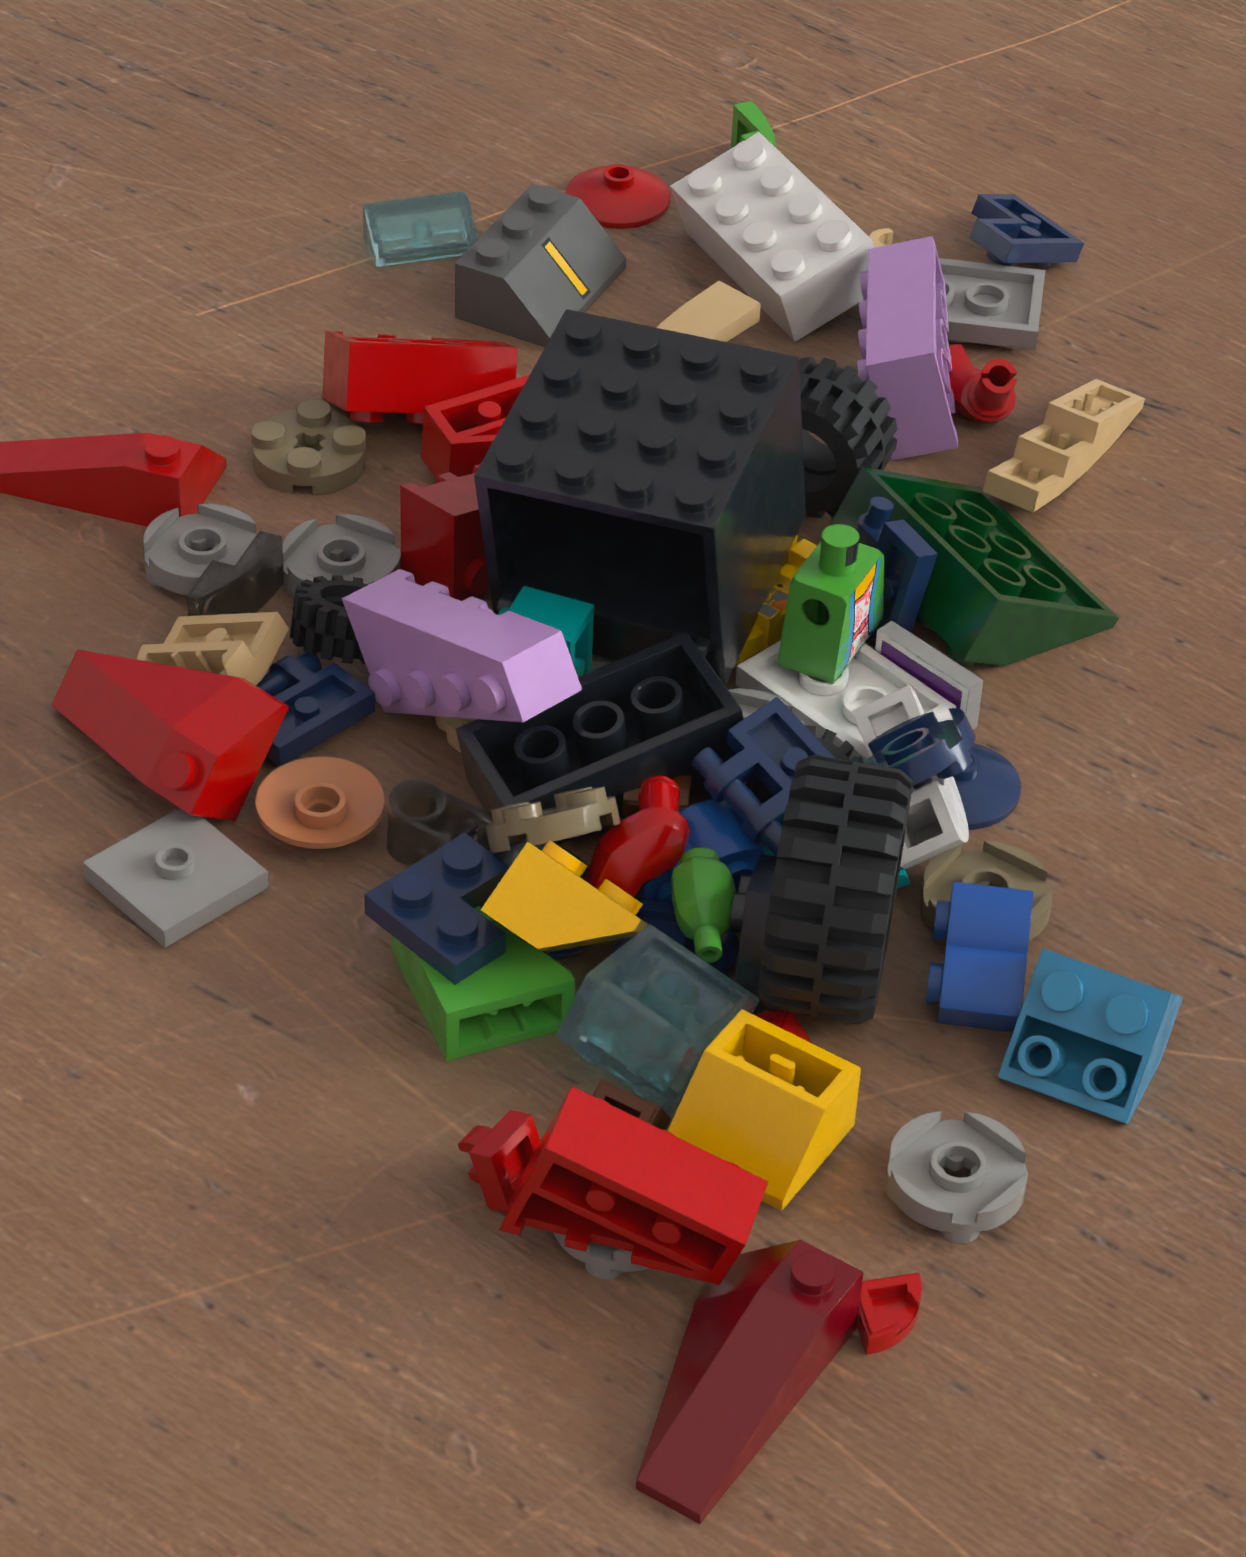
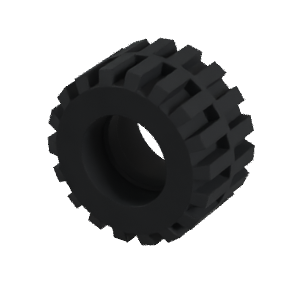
M806 357L799 360L805 506L809 517L822 518L825 512L834 517L861 467L884 470L891 460V455L897 445V439L893 437L897 431L896 418L887 416L891 409L886 397L879 398L876 395L875 391L878 387L870 379L864 382L856 376L858 370L849 365L844 369L837 367L836 360L823 358L817 364L813 357ZM809 432L818 436L821 440L825 442V444L816 440L813 436L809 434Z

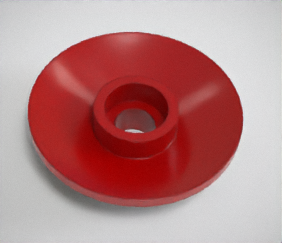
M624 164L600 166L583 171L575 176L566 188V194L580 198L600 225L606 228L627 229L650 224L661 218L670 206V190L661 178L646 170Z

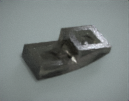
M259 531L235 565L212 560L187 594L188 616L256 613L283 584L282 536Z

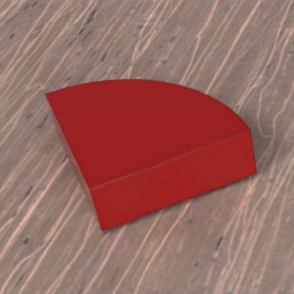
M919 1273L862 1281L857 1329L866 1355L875 1354L896 1345L912 1330L918 1318L922 1293Z

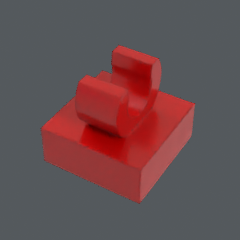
M509 1110L492 1129L487 1126L477 1125L458 1143L459 1150L470 1155L473 1167L467 1173L471 1180L480 1184L489 1209L506 1213L523 1171L541 1141L531 1114Z

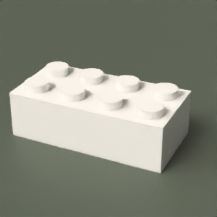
M760 132L738 143L735 147L670 186L685 232L751 298L761 303L760 308L794 342L853 307L859 301L864 300L860 285V272L868 271V249L874 248L872 239Z

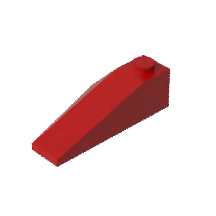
M152 433L0 442V493L146 527L161 514L179 508V517L187 514H196L198 512V504L204 503L227 468L225 457L203 445L178 440L172 436Z
M78 649L51 704L140 782L186 813L193 816L236 821L289 709L288 705L244 678Z

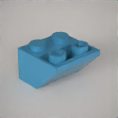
M1042 948L998 1078L1129 1124L1162 1060L1183 997Z

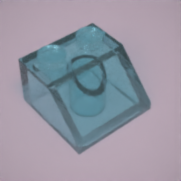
M649 924L586 974L556 1037L575 1049L585 1061L601 1067L631 1088L637 1096L660 1106L669 1114L680 1104L704 1050L741 1009L752 1014L760 999Z

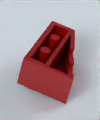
M480 464L473 467L472 474L457 477L448 472L437 475L435 484L424 487L414 482L400 485L401 569L414 574L415 583L424 586L433 581L448 587L450 597L460 601L471 596L480 595L489 587L474 479Z
M571 1086L526 1165L499 1230L521 1235L526 1225L566 1235L564 1247L586 1252L590 1242L632 1252L630 1261L632 1264L720 1285L747 1243L768 1181L740 1168L732 1162L725 1161L666 1130L659 1129L630 1115L600 1098L593 1097Z

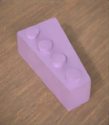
M929 236L868 249V271L860 272V285L864 300L859 301V312L863 329L858 330V339L863 359L857 361L859 378L864 382L870 379L878 387L875 391L876 395L879 398L886 397L891 409L887 416L896 418L897 431L893 437L897 439V445L891 455V461L958 448V437L951 413L956 412L954 394L949 377V372L952 371V363L947 338L949 326L946 289L934 237Z
M398 569L342 598L370 674L368 678L369 688L375 692V699L382 706L383 712L525 722L582 690L561 630L511 611L496 615L488 608L486 601L472 596L463 601L450 597L448 587L433 581L424 586L415 583L414 574L402 569Z

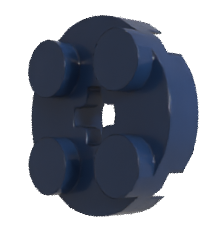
M948 708L953 720L938 722L932 711L898 724L869 742L868 746L873 755L864 763L901 769L913 780V793L914 785L934 775L938 779H946L968 768L973 762L968 749L973 745L976 736L963 710ZM854 755L853 758L850 760L854 762H859L856 755Z

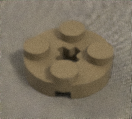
M303 400L297 405L296 409L287 410L273 415L266 420L259 421L251 429L254 472L261 481L278 491L293 494V485L302 487L312 486V495L329 494L350 486L360 478L364 471V459L367 455L365 430L356 421L351 420L350 417L331 411L330 404L324 400Z
M591 786L555 794L556 807L542 810L540 801L533 803L526 801L492 809L490 811L493 823L485 826L491 852L511 850L510 844L525 841L535 846L547 843L549 840L553 842L602 829L601 825L614 826L620 824L615 796L607 797L604 786L592 788Z
M984 841L983 851L970 850L962 852L963 844L933 857L929 861L924 871L921 891V920L929 929L934 930L937 899L950 901L953 882L1033 891L1029 941L1037 937L1048 924L1053 902V887L1050 889L1046 883L1047 871L1042 863L1028 852L1006 843Z

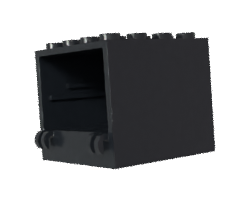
M566 309L474 475L493 612L498 615L503 607L510 608L523 586L593 604L592 655L613 660H620L687 632L726 686L758 618V612L766 601L806 516L799 357Z

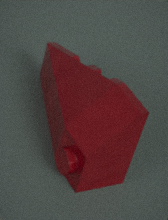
M801 1239L740 1254L721 1284L710 1283L694 1303L636 1479V1489L701 1524L856 1331L863 1271Z

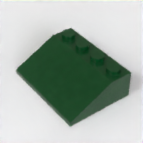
M861 467L830 525L844 524L855 529L858 517L867 512L872 497H884L893 503V510L889 521L905 520L938 553L915 621L923 627L935 631L947 643L945 646L946 652L955 660L968 666H976L978 663L1006 666L1111 629L1119 619L1112 610L989 494L982 492L983 488Z

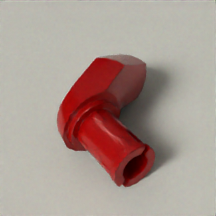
M961 344L949 345L952 371L949 372V377L954 394L955 412L981 424L998 423L1007 418L1015 408L1016 395L1014 387L1017 384V379H1013L1017 375L1015 367L1006 360L994 359L986 363L983 369L980 370L973 367Z
M654 776L642 782V791L638 790L639 812L610 828L598 840L584 879L586 882L599 889L604 880L607 879L634 897L643 883L666 872L681 859L688 844L690 828L686 818L679 814L680 789L674 780L666 776Z

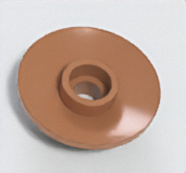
M328 756L306 757L279 766L263 779L256 793V814L262 826L271 835L285 843L309 849L336 848L356 842L375 829L384 814L385 794L376 776L355 762Z

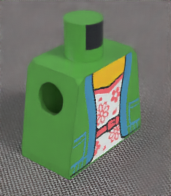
M834 524L826 527L822 532L821 542L794 574L789 587L778 655V665L831 684L836 682L883 620L884 555L876 548L859 543V533L853 527L844 524Z

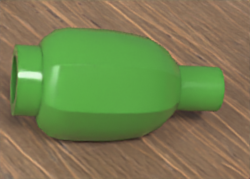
M705 847L693 848L682 854L680 864L673 870L671 893L678 927L685 937L694 940L696 959L700 962L712 963L722 957L721 937L728 932L730 927L731 909L736 890L730 870L724 863L719 861L717 852Z

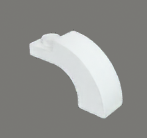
M910 685L851 711L870 757L873 754L868 746L869 742L898 724L924 714L917 694ZM934 775L913 786L914 792L911 794L900 865L902 868L908 869L968 841L969 829L966 814L953 776L946 779H938Z

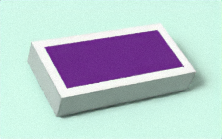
M890 621L877 630L875 650L954 704L956 708L963 710L972 729L977 728L983 680L895 622Z

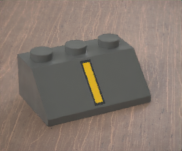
M532 183L455 263V318L545 347L565 310L585 313L626 268V257L580 198L559 192L550 186H539Z

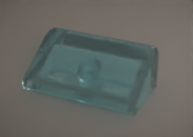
M463 191L368 203L363 207V238L377 267L462 256L478 240L470 202Z

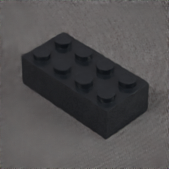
M684 632L579 676L581 691L525 722L477 719L456 728L467 781L491 820L490 810L526 801H529V803L540 801L542 810L556 807L555 794L591 786L592 788L604 786L607 797L615 796L619 817L622 818L624 793L641 788L642 782L649 777L666 776L673 778L682 775H692V788L705 782V779L692 766L693 759L702 750L708 747L712 748L724 762L736 755L725 742L728 730L743 720V712L687 632ZM578 836L571 837V838H566V839H562V840H558V841H553V842H554L556 845H560V844H562V843H564V842H567V841H569V840H571V839H574V838H576V837H578Z

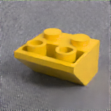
M551 840L547 842L542 851L527 841L481 908V911L533 947L547 953L640 936L648 925L636 916L643 905L641 902L607 879L604 880L599 889L580 878L587 865Z
M741 1009L704 1050L668 1128V1132L768 1181L762 1201L782 1211L855 1125L861 1067Z

